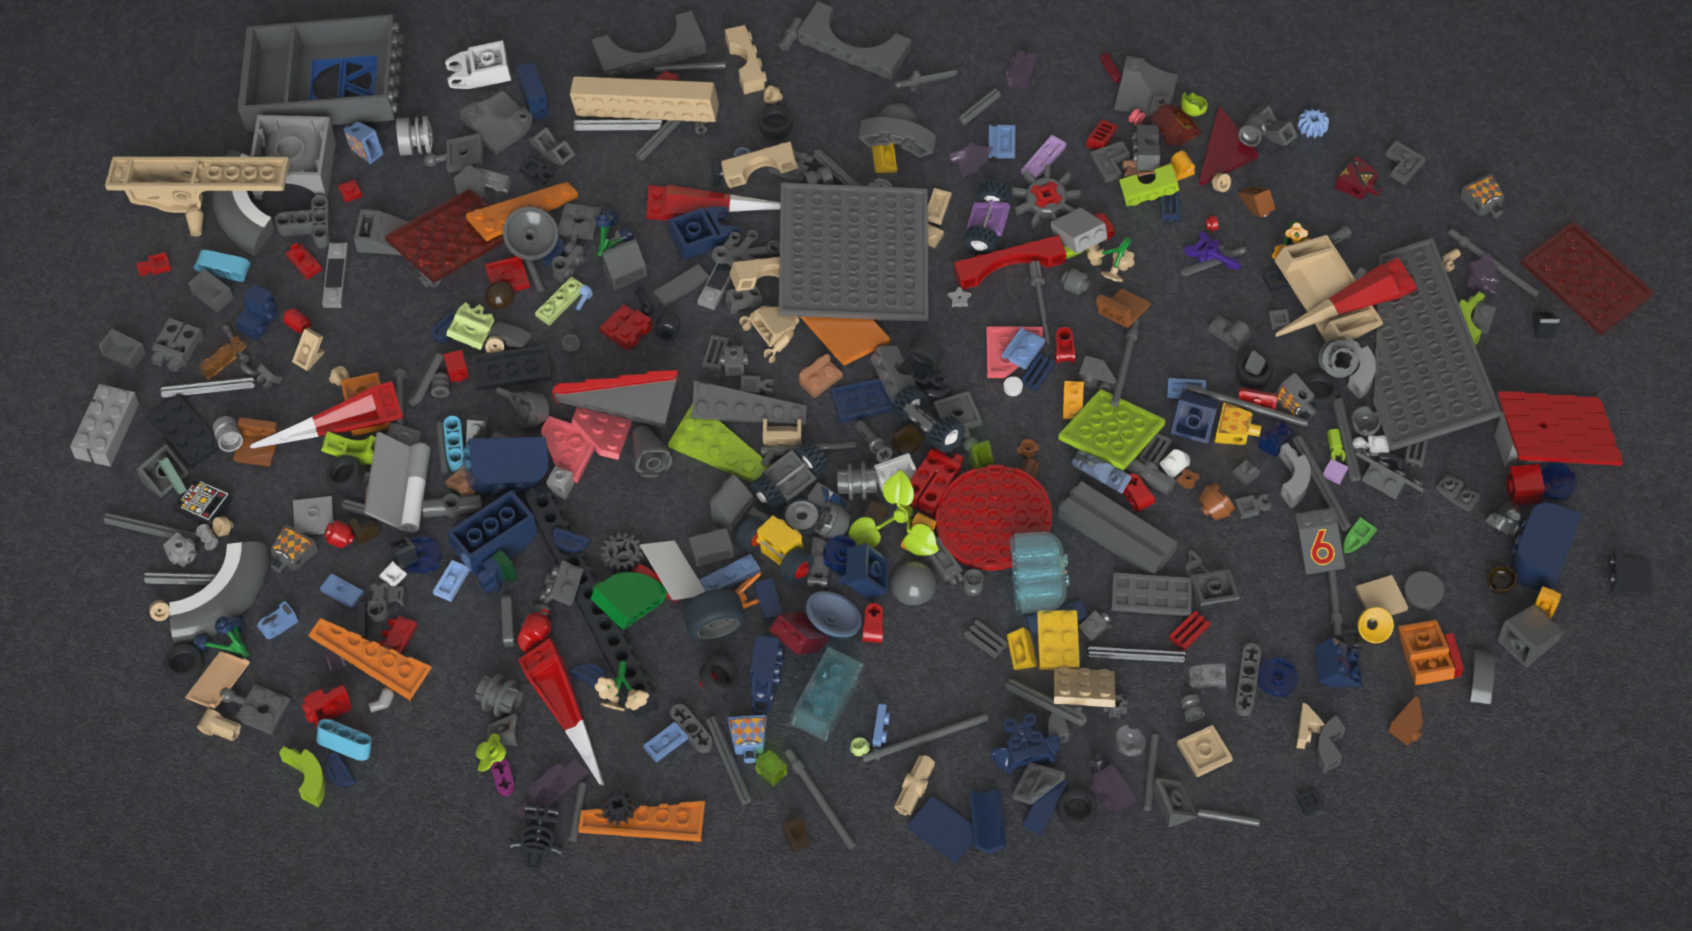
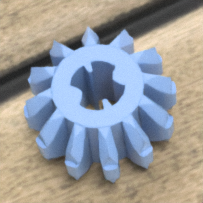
M1313 108L1310 111L1305 110L1299 116L1298 129H1301V134H1306L1307 138L1313 136L1315 139L1317 135L1322 137L1328 130L1329 124L1326 112L1320 113V109L1314 111Z

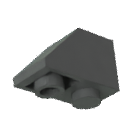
M471 415L467 419L466 444L469 439L489 438L490 416Z

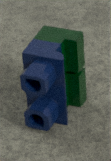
M499 550L482 563L484 569L476 574L480 581L479 585L486 594L494 589L499 593L501 584L507 580L512 584L517 580L513 563L502 550Z

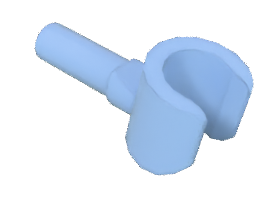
M583 285L579 291L583 296L576 307L578 311H580L586 299H590L593 295L591 288L587 285Z

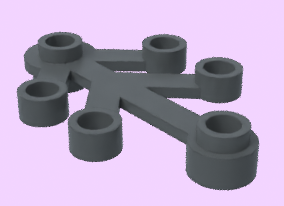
M750 230L741 245L736 250H730L733 244L736 245L740 241V234L732 232L723 246H717L713 249L711 257L716 263H726L732 267L733 262H737L733 259L735 257L743 261L755 260L751 257L754 255L769 254L772 257L778 256L780 242L772 240L768 243V246L748 248L758 238V233L755 230Z

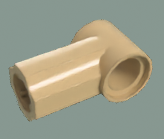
M207 709L197 728L206 735L212 736L216 734L234 741L240 734L241 725L223 718L221 714L212 709Z

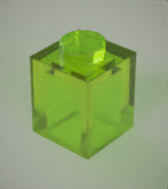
M771 750L765 754L762 753L756 759V772L772 786H775L787 774V765Z

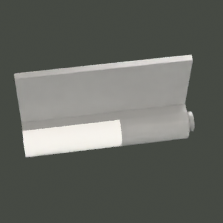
M381 432L376 434L364 510L365 514L405 532L414 533L419 530L422 500L424 498L431 448L426 443L418 442L408 446Z

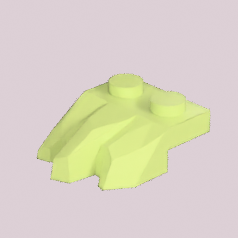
M465 302L456 312L446 336L481 350L488 337V332L494 323L493 315L483 314L484 307L480 304L471 309L469 304Z

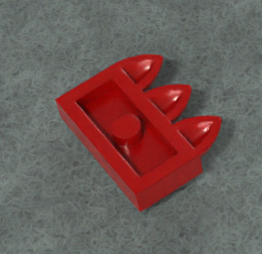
M398 616V618L387 620L392 629L381 631L386 641L383 640L376 643L403 655L418 625L413 620Z

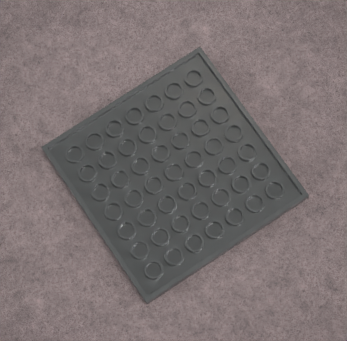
M781 183L778 316L928 321L927 189Z

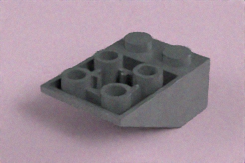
M360 209L354 237L357 252L412 256L417 224L381 211Z

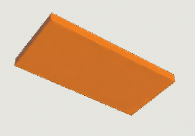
M801 317L843 366L875 351L878 346H885L890 343V338L873 319Z

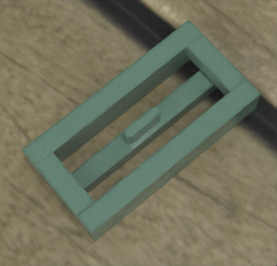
M165 456L158 459V463L176 493L182 494L187 491L169 459Z

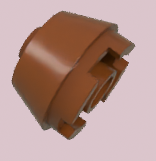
M1216 482L1209 486L1206 485L1198 497L1199 502L1202 504L1200 509L1206 516L1210 515L1215 521L1231 516L1230 513L1235 510L1230 499L1222 492Z

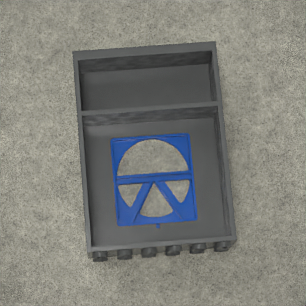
M394 15L247 27L238 101V111L246 131H255L257 115L330 117L331 125L395 120V113L398 112L396 99L399 98L397 85H400L398 72L401 71L399 59L402 57L400 45L403 44V35L399 33V23L395 21ZM348 63L363 66L362 69L346 76ZM340 64L337 98L319 100L313 92L315 79L325 69ZM367 72H370L372 77L371 86L368 90L348 83ZM345 90L360 96L345 98Z

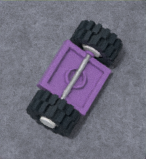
M988 180V182L983 181L980 184L976 197L979 203H974L963 240L965 249L969 250L970 253L974 252V255L993 253L998 242L997 236H1002L1010 210L1009 201L1012 194L1011 189L1006 184L1003 186V182L997 183V180H994V182Z

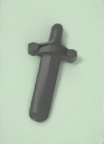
M916 70L909 79L897 81L895 87L909 86L910 91L914 92L918 84L954 77L958 72L953 70L920 77L919 71Z
M1219 245V252L1229 258L1244 254L1247 250L1245 247H1240L1229 251L1223 245ZM1215 258L1211 260L1206 259L1204 262L1187 266L1181 269L1180 272L1182 275L1188 276L1223 262Z

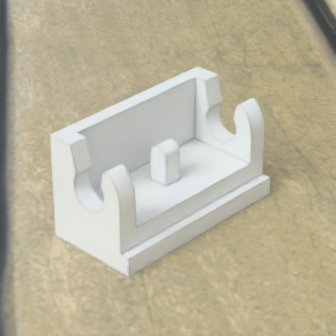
M909 453L873 466V468H876V482L881 492H883L884 483L902 469L909 479L912 478L916 471Z

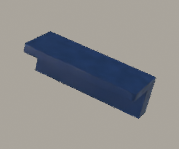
M993 789L984 794L975 790L970 791L974 846L990 854L1006 848L1001 791Z

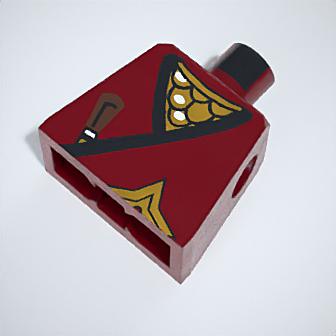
M1358 156L1337 177L1335 189L1358 199H1363L1368 192L1377 197L1382 191V187L1376 184L1377 171Z

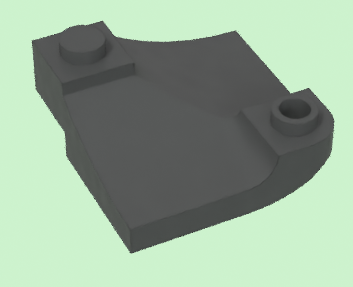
M1127 55L1114 110L1132 113L1135 109L1139 108L1146 116L1152 117L1167 113L1170 110L1178 75L1153 67L1146 63L1145 59Z
M504 91L482 102L475 103L473 101L460 110L461 120L472 129L473 134H482L483 144L495 156L524 136L533 123L532 114L525 107L522 109Z

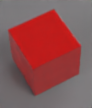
M1539 464L1510 467L1506 479V489L1509 494L1510 503L1514 502L1517 505L1540 504L1545 486Z

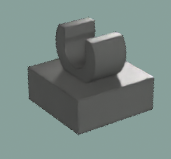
M261 364L257 369L261 373L257 377V381L263 382L266 379L263 385L265 388H270L273 382L279 384L283 379L271 366Z
M1246 459L1233 470V475L1247 486L1260 475V471Z

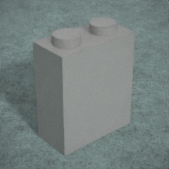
M1078 208L1050 222L1053 237L1059 235L1062 244L1075 253H1079L1108 239L1105 223L1082 208Z

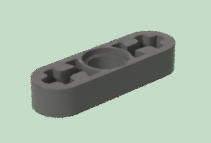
M511 594L501 595L504 648L514 647Z
M674 705L670 711L673 723L676 722L687 734L688 741L698 752H709L713 747L710 734L685 705ZM676 712L683 713L684 722L679 715L676 716ZM688 725H695L697 730L693 733L687 732L686 727ZM699 735L702 741H707L706 746L704 744L700 745V740L698 738Z

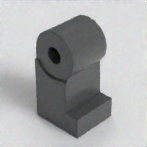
M754 286V289L727 290L725 302L731 315L737 313L740 309L761 305L763 298L759 288Z

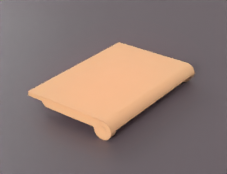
M220 651L185 698L215 710L224 698V695L220 697V691L226 687L230 689L250 662L244 658L241 659Z

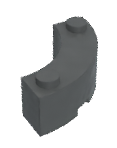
M871 117L861 121L858 138L868 147L889 146L890 143L899 144L902 149L920 158L933 153L936 135L928 128L908 120L892 117Z

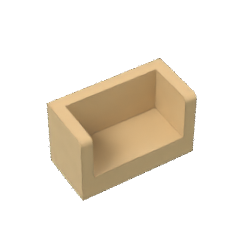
M763 419L764 447L801 445V419H798L797 426H768L767 419Z

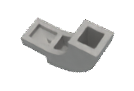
M1349 336L1344 340L1350 342L1357 349L1359 363L1357 371L1349 377L1347 387L1358 399H1361L1371 388L1376 370V362L1368 345L1361 349L1359 343Z
M1286 443L1281 446L1279 456L1290 470L1292 478L1282 485L1281 496L1288 506L1293 508L1306 495L1311 469L1306 455L1298 457L1296 450Z

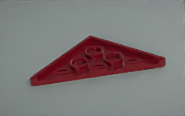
M1221 106L1217 110L1199 180L1200 186L1212 181L1218 173L1226 174L1259 157V153L1253 146H1247L1240 141V130Z

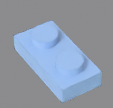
M452 560L434 588V595L451 602L470 572L469 568Z

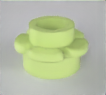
M862 737L855 738L851 742L850 751L855 756L864 755L870 749L869 742Z

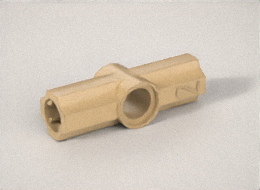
M919 755L911 773H908L904 780L902 792L895 804V809L905 816L911 815L919 797L923 796L928 784V778L935 766V761L926 755Z

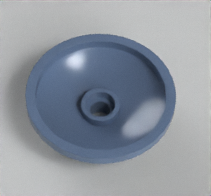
M826 591L817 592L811 595L806 603V614L809 620L818 630L827 635L839 638L855 635L862 625V617L857 607L839 594Z

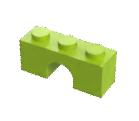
M1172 164L1154 169L1156 178L1150 184H1142L1138 180L1137 174L1119 179L1126 206H1135L1140 202L1155 200L1158 197L1178 192V182Z

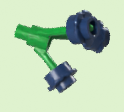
M612 209L601 211L594 216L596 225L601 227V239L597 255L601 257L603 252L619 242L631 241L635 238L630 228L626 229L623 227V230L619 232L620 238L613 242L607 239L610 225L616 224L619 218L618 214Z
M221 616L216 620L214 626L220 634L227 633L233 641L230 646L209 642V636H205L204 633L195 637L194 647L199 652H206L208 647H213L230 652L235 651L237 655L240 654L244 659L251 654L246 649V645L243 643L239 633L244 629L243 619L237 616L228 618Z

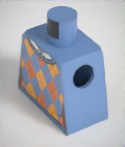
M360 122L344 128L343 134L346 136L351 150L366 162L372 164L383 155L374 129Z
M766 715L729 717L728 726L735 754L744 755L745 763H754L756 761V754L764 752L767 729Z

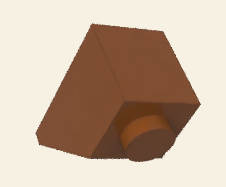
M1252 186L1238 192L1253 215L1266 217L1270 215L1271 211L1276 210L1270 189Z
M1417 696L1394 719L1389 729L1391 734L1407 746L1412 741L1417 742L1423 734L1421 732L1423 719L1420 701Z

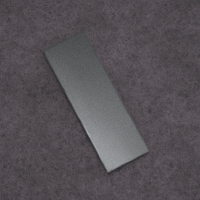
M697 264L653 291V294L666 307L708 281L709 275Z
M436 353L429 359L408 400V404L415 406L421 401L444 356Z

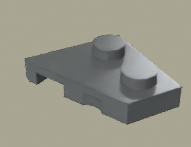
M1030 762L1012 796L1014 800L1032 805L1066 776L1063 771Z

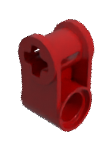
M1061 327L1056 333V364L1067 361L1075 363L1073 332L1068 327Z
M1133 473L1128 474L1132 478L1123 494L1130 502L1133 510L1139 512L1155 503L1154 496L1147 489L1141 478Z
M872 603L866 607L862 642L882 643L883 609L879 604Z

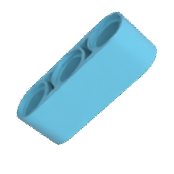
M201 250L194 268L199 273L205 269L215 277L242 282L246 278L251 263L242 257L210 250Z
M449 416L443 423L446 455L450 470L456 472L465 464L463 431L460 419L456 416Z
M323 719L318 722L316 742L356 760H367L370 757L372 738L368 734L330 719Z

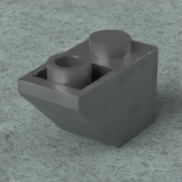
M1085 356L1079 372L1078 382H1084V387L1102 389L1114 394L1116 379L1104 360Z

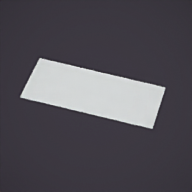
M675 540L640 545L672 600L692 598L706 592Z

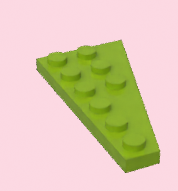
M693 403L668 443V447L749 482L755 481L762 475L763 471L771 466V464L763 466L761 464L763 458L720 421L692 419Z

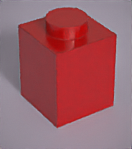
M462 350L444 354L450 383L460 382L469 378Z

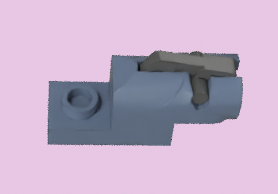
M1082 450L1077 452L1072 461L1074 467L1121 494L1132 478L1111 464Z

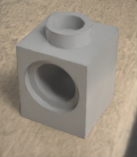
M555 466L547 480V487L551 489L553 495L566 500L574 486L573 473Z

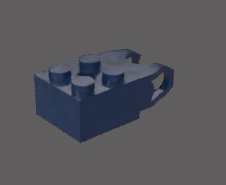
M728 207L700 208L669 219L668 233L683 260L713 250L717 246H723L729 239L731 232H740L738 226H724L719 223L728 215Z
M756 635L750 667L752 708L755 714L766 715L771 710L776 685H780V667H783L784 647L780 646V638ZM767 702L768 706L764 710H759L756 707V703Z

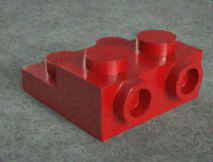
M623 304L599 327V331L628 352L638 344L644 335L651 331L652 321L638 309L634 311Z
M343 685L331 689L327 694H324L321 689L313 691L303 698L304 703L301 704L309 724L313 722L316 728L320 720H333L352 709L347 691Z

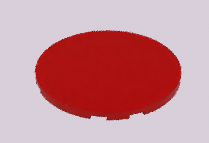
M988 465V467L974 468L963 473L949 484L936 509V527L943 545L956 560L980 570H1003L1027 561L1044 545L1052 526L1051 503L1043 486L1027 472L1018 468L1005 467L1004 465Z

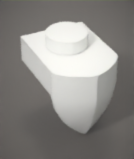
M1173 450L1159 464L1169 477L1174 478L1186 466L1190 465V457L1183 451Z

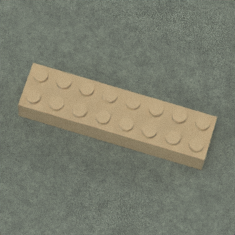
M574 77L570 90L576 115L582 117L716 122L719 108L714 82Z

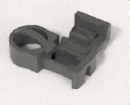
M377 583L371 584L373 597L372 601L368 602L367 613L372 621L381 622L388 616V603H391V601L392 603L397 601L401 606H405L406 590L404 586L388 587L387 583H381V586H378ZM378 608V615H372V611Z

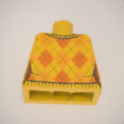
M1223 403L1215 443L1245 445L1248 435L1260 436L1262 426L1251 424V412Z

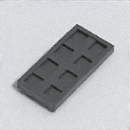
M1113 572L1111 611L1179 616L1191 615V578Z

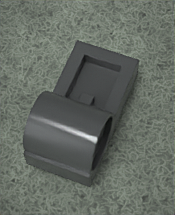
M577 245L567 258L558 256L552 260L554 278L564 284L567 279L573 276L576 268L581 266L585 260L583 247Z

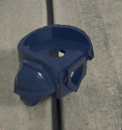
M1033 714L1025 715L1023 723L1016 724L1014 719H1007L1004 722L1003 728L1006 733L1012 734L1013 737L1007 741L1008 748H996L991 752V758L995 761L998 768L1003 769L1008 774H1011L1013 769L1028 765L1030 762L1042 763L1047 761L1049 764H1052L1059 752V735L1053 734L1044 740L1042 733L1032 730L1036 726V717Z

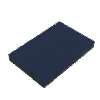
M880 378L830 388L840 423L893 412V404Z
M934 796L927 801L907 825L909 830L955 863L958 862L974 842L973 824Z

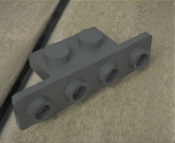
M1356 451L1355 455L1371 463L1362 478L1363 482L1395 500L1405 483L1422 493L1425 492V489L1421 488L1423 484L1415 479L1409 481L1405 479L1406 474L1397 469L1393 472L1388 469L1390 465L1381 460L1377 463L1371 459L1373 457L1371 454L1365 451L1361 453Z

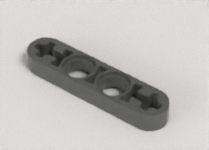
M1254 643L1246 644L1242 653L1235 701V711L1241 716L1249 715L1254 706L1261 656L1260 647ZM1250 650L1254 651L1252 661L1249 660ZM1252 667L1255 672L1253 674H1246L1244 668ZM1248 684L1252 687V690L1245 692L1241 686ZM1243 698H1247L1246 709L1242 708Z

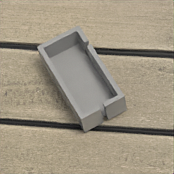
M99 384L93 396L94 402L91 401L70 447L76 459L91 462L93 458L94 463L111 467L139 406V402L135 392Z

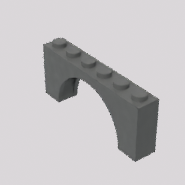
M817 1L798 29V42L813 47L820 52L830 54L835 58L842 59L849 64L859 66L866 71H871L883 78L892 80L911 51V39L895 33L887 42L875 47L859 48L847 45L840 41L830 28L833 20V7Z
M692 11L675 15L676 31L674 36L667 44L654 51L637 53L624 50L614 44L608 35L591 39L592 50L603 77L621 78L655 68L654 66L667 65L706 53L705 40Z

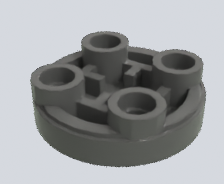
M1415 572L1405 582L1404 598L1407 602L1418 608L1432 610L1443 598V582L1431 572Z

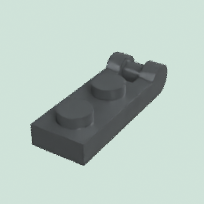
M813 537L811 556L814 558V564L808 574L807 586L821 585V588H827L832 539Z

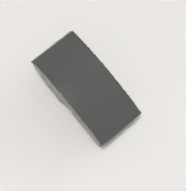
M497 322L488 332L489 337L498 336L506 341L507 346L523 348L532 337L529 332L519 327Z
M1448 474L1436 486V490L1444 497L1468 512L1480 500L1479 494L1463 487L1462 481Z

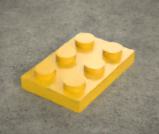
M1077 610L1037 611L1039 670H1054V668L1060 667L1079 669Z

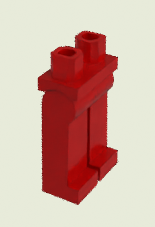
M938 448L929 451V456H927L910 479L914 489V499L909 506L915 509L919 506V511L933 518L936 515V509L946 488L961 474V465L963 463V456L956 453L950 459L946 457L947 453L941 452Z

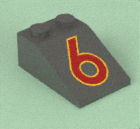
M1335 507L1296 513L1297 529L1306 575L1345 569Z

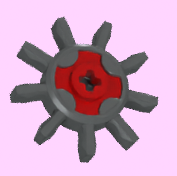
M1046 165L1044 178L1035 180L1026 170L1024 172V179L1030 185L1028 189L1012 188V196L1026 198L1025 203L1015 207V215L1017 216L1030 210L1034 214L1031 228L1035 229L1041 217L1050 218L1052 222L1058 219L1056 215L1061 212L1068 214L1076 210L1066 204V200L1081 198V190L1066 191L1064 188L1071 180L1069 172L1057 181L1050 178V165Z

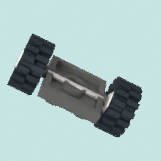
M908 385V388L905 386L903 391L900 390L898 392L899 395L894 397L896 400L892 402L893 411L904 421L910 422L912 420L921 423L920 428L928 433L930 432V442L941 452H951L952 448L956 449V445L961 444L960 440L964 439L965 436L963 434L966 433L964 430L965 426L953 416H945V419L941 418L940 422L931 413L924 410L923 408L927 407L925 403H928V397L917 386Z
M807 440L795 452L793 450L789 451L763 471L762 475L750 484L751 492L754 493L753 496L757 498L758 503L760 502L762 507L771 512L784 501L786 503L815 482L816 477L829 467L828 459L824 456V452H821V448L817 447L816 443H813L811 440Z

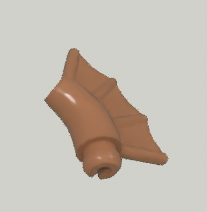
M1133 159L1124 160L1122 163V168L1126 170L1125 177L1136 174L1139 177L1146 174H1155L1153 170H1137V163H1133Z

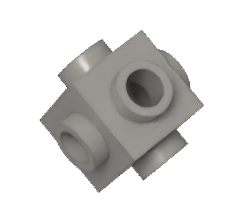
M178 532L163 545L168 559L173 564L178 563L182 567L191 563L197 555L194 548L196 546L195 543L188 537L185 539Z

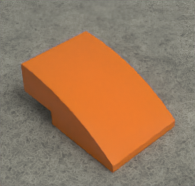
M378 372L341 380L344 400L346 401L373 386L380 385ZM389 422L385 423V425L352 430V435L357 436L384 430L388 427Z
M1437 620L1398 626L1406 662L1415 685L1454 679L1455 667L1449 655V646Z

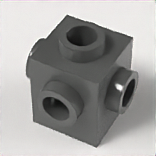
M733 345L724 347L725 354H721V365H725V376L744 375V365H748V356L744 354L743 346Z

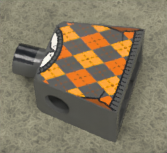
M1492 173L1462 188L1460 199L1479 216L1490 212L1494 218H1497L1503 213L1500 207L1502 206L1504 194Z
M1293 373L1281 383L1276 392L1278 394L1277 403L1294 416H1298L1303 412L1310 419L1316 414L1317 410L1310 404L1314 394L1296 373Z
M286 524L271 548L273 558L275 559L271 567L278 573L285 566L294 571L298 570L318 552L316 542Z

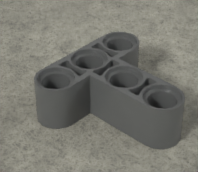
M324 195L313 197L311 210L281 212L275 217L278 233L282 236L312 234L314 243L318 248H326L331 242V211L328 199Z

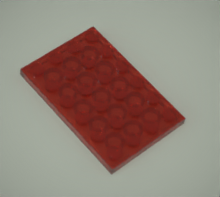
M471 189L462 192L385 235V241L433 283L505 243L503 234L486 241L466 219L467 213L489 206Z
M1572 222L1521 261V264L1600 335L1654 295L1652 289L1575 222Z

